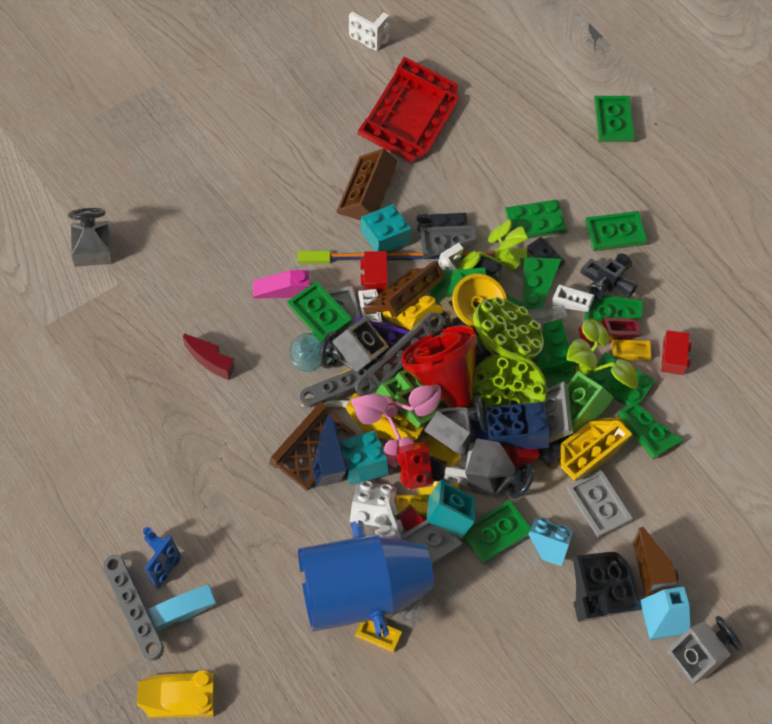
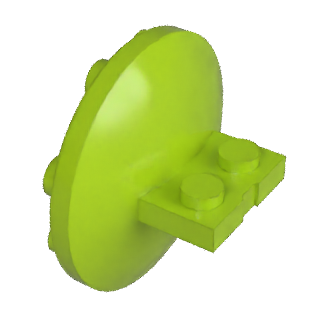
M500 297L483 300L476 307L473 321L479 334L478 339L492 355L499 353L509 359L519 361L521 359L516 357L524 356L532 360L541 352L544 342L540 330L541 326L528 314L526 308L519 307Z
M499 353L490 355L475 368L472 405L474 408L476 407L475 396L477 394L483 396L486 407L544 402L545 404L547 396L545 377L540 368L527 357H516L521 359L516 361Z

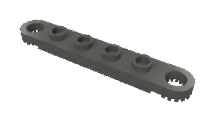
M430 312L423 317L356 381V392L361 396L374 393L382 383L386 382L403 366L401 355L409 346L429 334H432L434 337L443 328V316L437 312ZM433 317H436L437 324L436 326L432 327L430 325V320ZM364 382H368L369 388L367 391L363 392V390H361V385H363Z
M380 358L369 362L357 372L349 370L303 389L300 393L301 404L306 406V408H312L318 405L320 401L326 403L355 391L356 381ZM402 366L397 372L404 370V367ZM364 382L363 385H361V386H362V387H365V386L369 385V383H368V382ZM310 393L315 395L314 400H305L306 395Z
M111 555L104 562V571L143 656L151 661H156L163 656L164 644L125 561L118 555ZM118 561V567L115 570H111L112 562ZM156 644L157 651L154 654H149L150 646Z

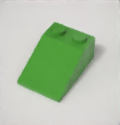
M579 371L568 383L573 433L602 414L614 398L602 386Z

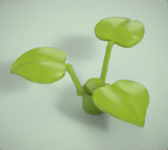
M506 220L488 236L489 243H494L497 240L500 242L499 250L502 251L499 255L500 260L485 253L473 251L459 262L457 270L472 269L480 260V256L501 263L510 271L515 270L521 261L510 248L529 240L524 228L518 227L514 229L502 241V237L512 227L511 220Z
M590 318L585 320L582 324L583 333L595 344L591 349L590 345L582 339H576L572 342L568 349L567 360L577 363L575 371H579L587 376L592 371L596 373L598 370L613 367L611 372L618 381L633 389H637L638 379L636 371L627 361L618 359L615 363L611 362L596 367L597 357L594 351L599 344L606 346L609 343V334L600 322Z

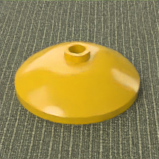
M471 274L464 277L455 286L452 302L458 317L466 325L475 328L473 314L476 308L473 306V303L478 306L486 299L500 297L507 301L503 288L496 280L484 274Z

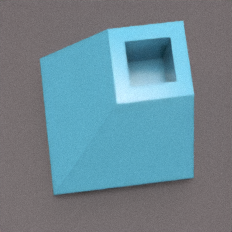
M535 518L529 536L541 559L562 566L573 531L565 525L552 524L548 519Z
M684 587L664 589L640 600L650 640L680 636L690 628V607Z

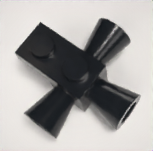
M619 253L615 260L609 258L604 265L591 258L580 271L581 274L594 281L588 285V292L593 294L595 299H602L607 290L611 292L615 287L627 298H630L639 284L622 277L624 271L632 267L630 257L623 253Z

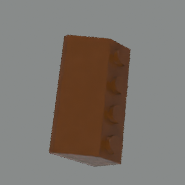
M385 148L359 156L336 211L338 214L361 220L362 216L379 210L398 163Z

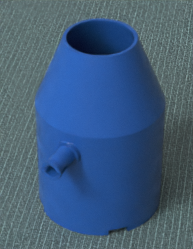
M358 520V528L356 521L350 524L354 538L298 548L300 572H304L306 583H302L310 626L313 627L312 632L373 621L376 637L382 638V632L384 637L388 636L389 630L386 618L393 617L434 589L433 569L427 546L422 543L380 534L366 536L364 523Z

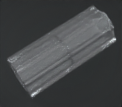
M564 305L527 310L528 314L540 325L562 319V322H565L567 318Z

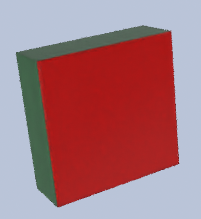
M411 504L395 516L396 520H401L402 526L407 532L424 521V518Z

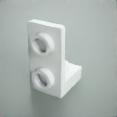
M460 243L441 253L439 265L443 271L457 270L452 263L461 258L463 247Z
M474 443L469 444L466 468L473 450ZM446 467L444 481L450 484L459 482V485L467 486L466 470H462L459 467Z
M389 497L385 498V505L392 525L380 527L375 530V534L401 539V532L404 531L401 520H396L395 515L398 512L395 503H390Z

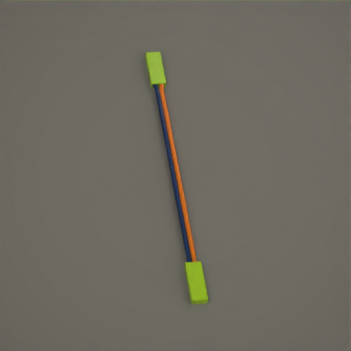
M527 248L510 249L520 261H524V257H528ZM495 249L493 252L482 253L500 260L499 255L502 251ZM298 251V264H330V261L364 259V253L332 254L330 251ZM462 252L460 259H463L471 252ZM386 253L387 260L423 259L422 253ZM440 255L433 256V257L426 258V259H439V258H440Z

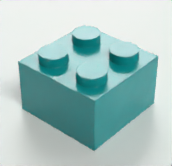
M393 204L361 217V233L374 251H386L387 253L410 243L411 227Z
M375 431L341 440L343 445L341 453L343 458L347 460L348 469L345 473L350 485L388 475L387 457Z
M441 480L429 495L427 521L434 526L443 528L452 535L462 538L475 522L476 497Z

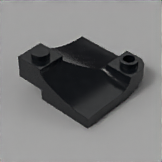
M602 552L577 555L572 558L576 577V599L573 604L578 622L642 610L632 570L628 562L619 553Z

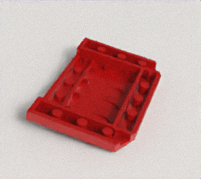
M404 56L369 116L365 118L360 126L357 135L411 163L428 154L458 102V84Z

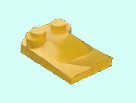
M423 296L397 317H392L389 311L381 312L383 318L411 330L428 313L437 312L441 314L443 310L441 305L436 303L434 297Z
M201 670L196 673L150 675L138 681L137 706L142 708L149 718L214 717V673Z

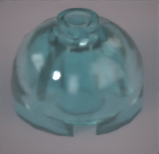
M304 333L298 335L292 341L290 360L298 370L313 372L316 371V368L322 367L320 363L321 339L316 334Z

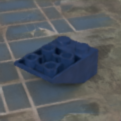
M544 402L485 407L489 441L524 449L549 448V429Z
M331 414L328 415L322 427L312 466L317 487L339 483L348 469L347 460L343 458L341 453L343 450L342 441L337 438L336 434L338 431L337 423L332 419Z

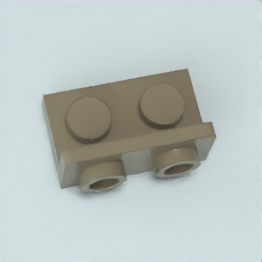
M452 296L445 297L439 303L443 310L441 315L444 319L441 331L442 329L457 325L458 315L453 307Z

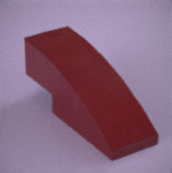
M604 318L600 322L608 331L609 343L612 340H629L642 335L637 319ZM581 325L578 328L580 338L589 345H594L595 342L590 341L584 335Z
M184 333V346L195 360L217 376L229 380L235 368L234 358L220 354V347L218 345Z

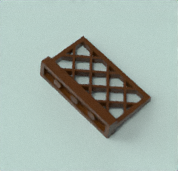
M432 261L425 268L410 269L363 307L364 312L389 311L392 317L399 316L445 278L438 261Z
M321 401L277 449L269 461L271 466L279 468L305 491L315 482L312 471V458H315V454H311L310 445H318L319 442L310 441L309 434L311 432H320L321 434V420L331 414L332 419L338 425V430H344L349 434L347 438L354 437L356 434L326 409L327 406ZM307 445L308 455H297V447ZM309 458L310 468H299L298 459ZM295 459L296 469H288L283 463L286 460ZM299 472H310L311 479L307 484L300 479Z

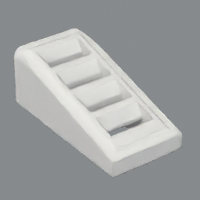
M558 285L553 297L552 306L588 312L594 295ZM584 299L587 300L585 305L582 304Z
M377 289L359 291L358 300L361 318L366 316L367 319H377V321L382 322L380 312L366 315L363 310L365 305L378 296Z

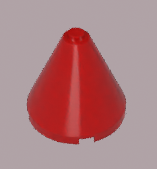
M454 326L442 329L444 334L436 337L429 334L413 343L403 352L401 363L408 373L423 385L438 384L441 388L440 399L451 408H470L473 401L477 337L473 328L469 326Z

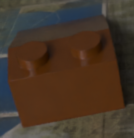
M639 527L633 541V547L646 598L664 589L675 588L676 583L679 581L678 571L674 570L672 561L644 527Z

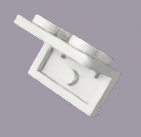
M354 12L349 14V35L352 39L358 40L368 48L376 51L388 42L390 27L388 14L383 12L374 23Z
M370 481L357 483L352 501L350 522L356 521L358 523V520H361L366 525L377 527L390 526L391 520L386 509L385 498L389 497L390 503H394L397 488L389 484H377Z

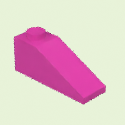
M289 270L253 280V298H293L309 287V270Z

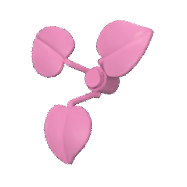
M437 384L424 385L414 389L409 396V404L411 406L404 405L399 401L394 402L391 397L380 394L364 395L351 400L358 419L364 424L377 422L382 414L388 418L397 437V440L388 441L384 447L387 462L391 466H400L397 460V454H399L398 447L414 443L408 437L401 439L392 417L396 416L398 407L409 411L415 410L418 416H426L432 413L438 406L441 398V388Z

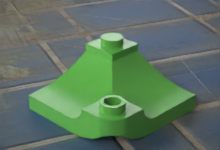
M404 369L398 372L394 378L382 383L376 393L389 396L394 402L399 401L404 405L411 406L409 404L411 392L424 385ZM440 399L436 409L426 416H418L415 410L409 411L402 407H398V411L404 414L418 429L429 423L438 410L451 407Z

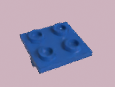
M145 527L143 529L144 539L155 552L145 566V570L154 586L159 588L162 583L166 582L171 570L179 564L181 554L172 536L168 535L164 540L158 537L151 528Z

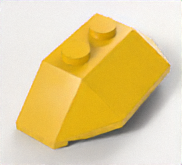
M354 393L347 403L346 409L359 428L366 432L375 431L377 437L386 441L397 440L395 432L384 414L381 415L380 420L373 424H364L358 419L351 400L361 395ZM400 411L397 412L396 416L392 417L401 439L408 437L412 441L417 440L425 427L424 425L417 429Z
M619 420L589 421L561 443V468L574 481L581 480L611 459L632 436V433Z

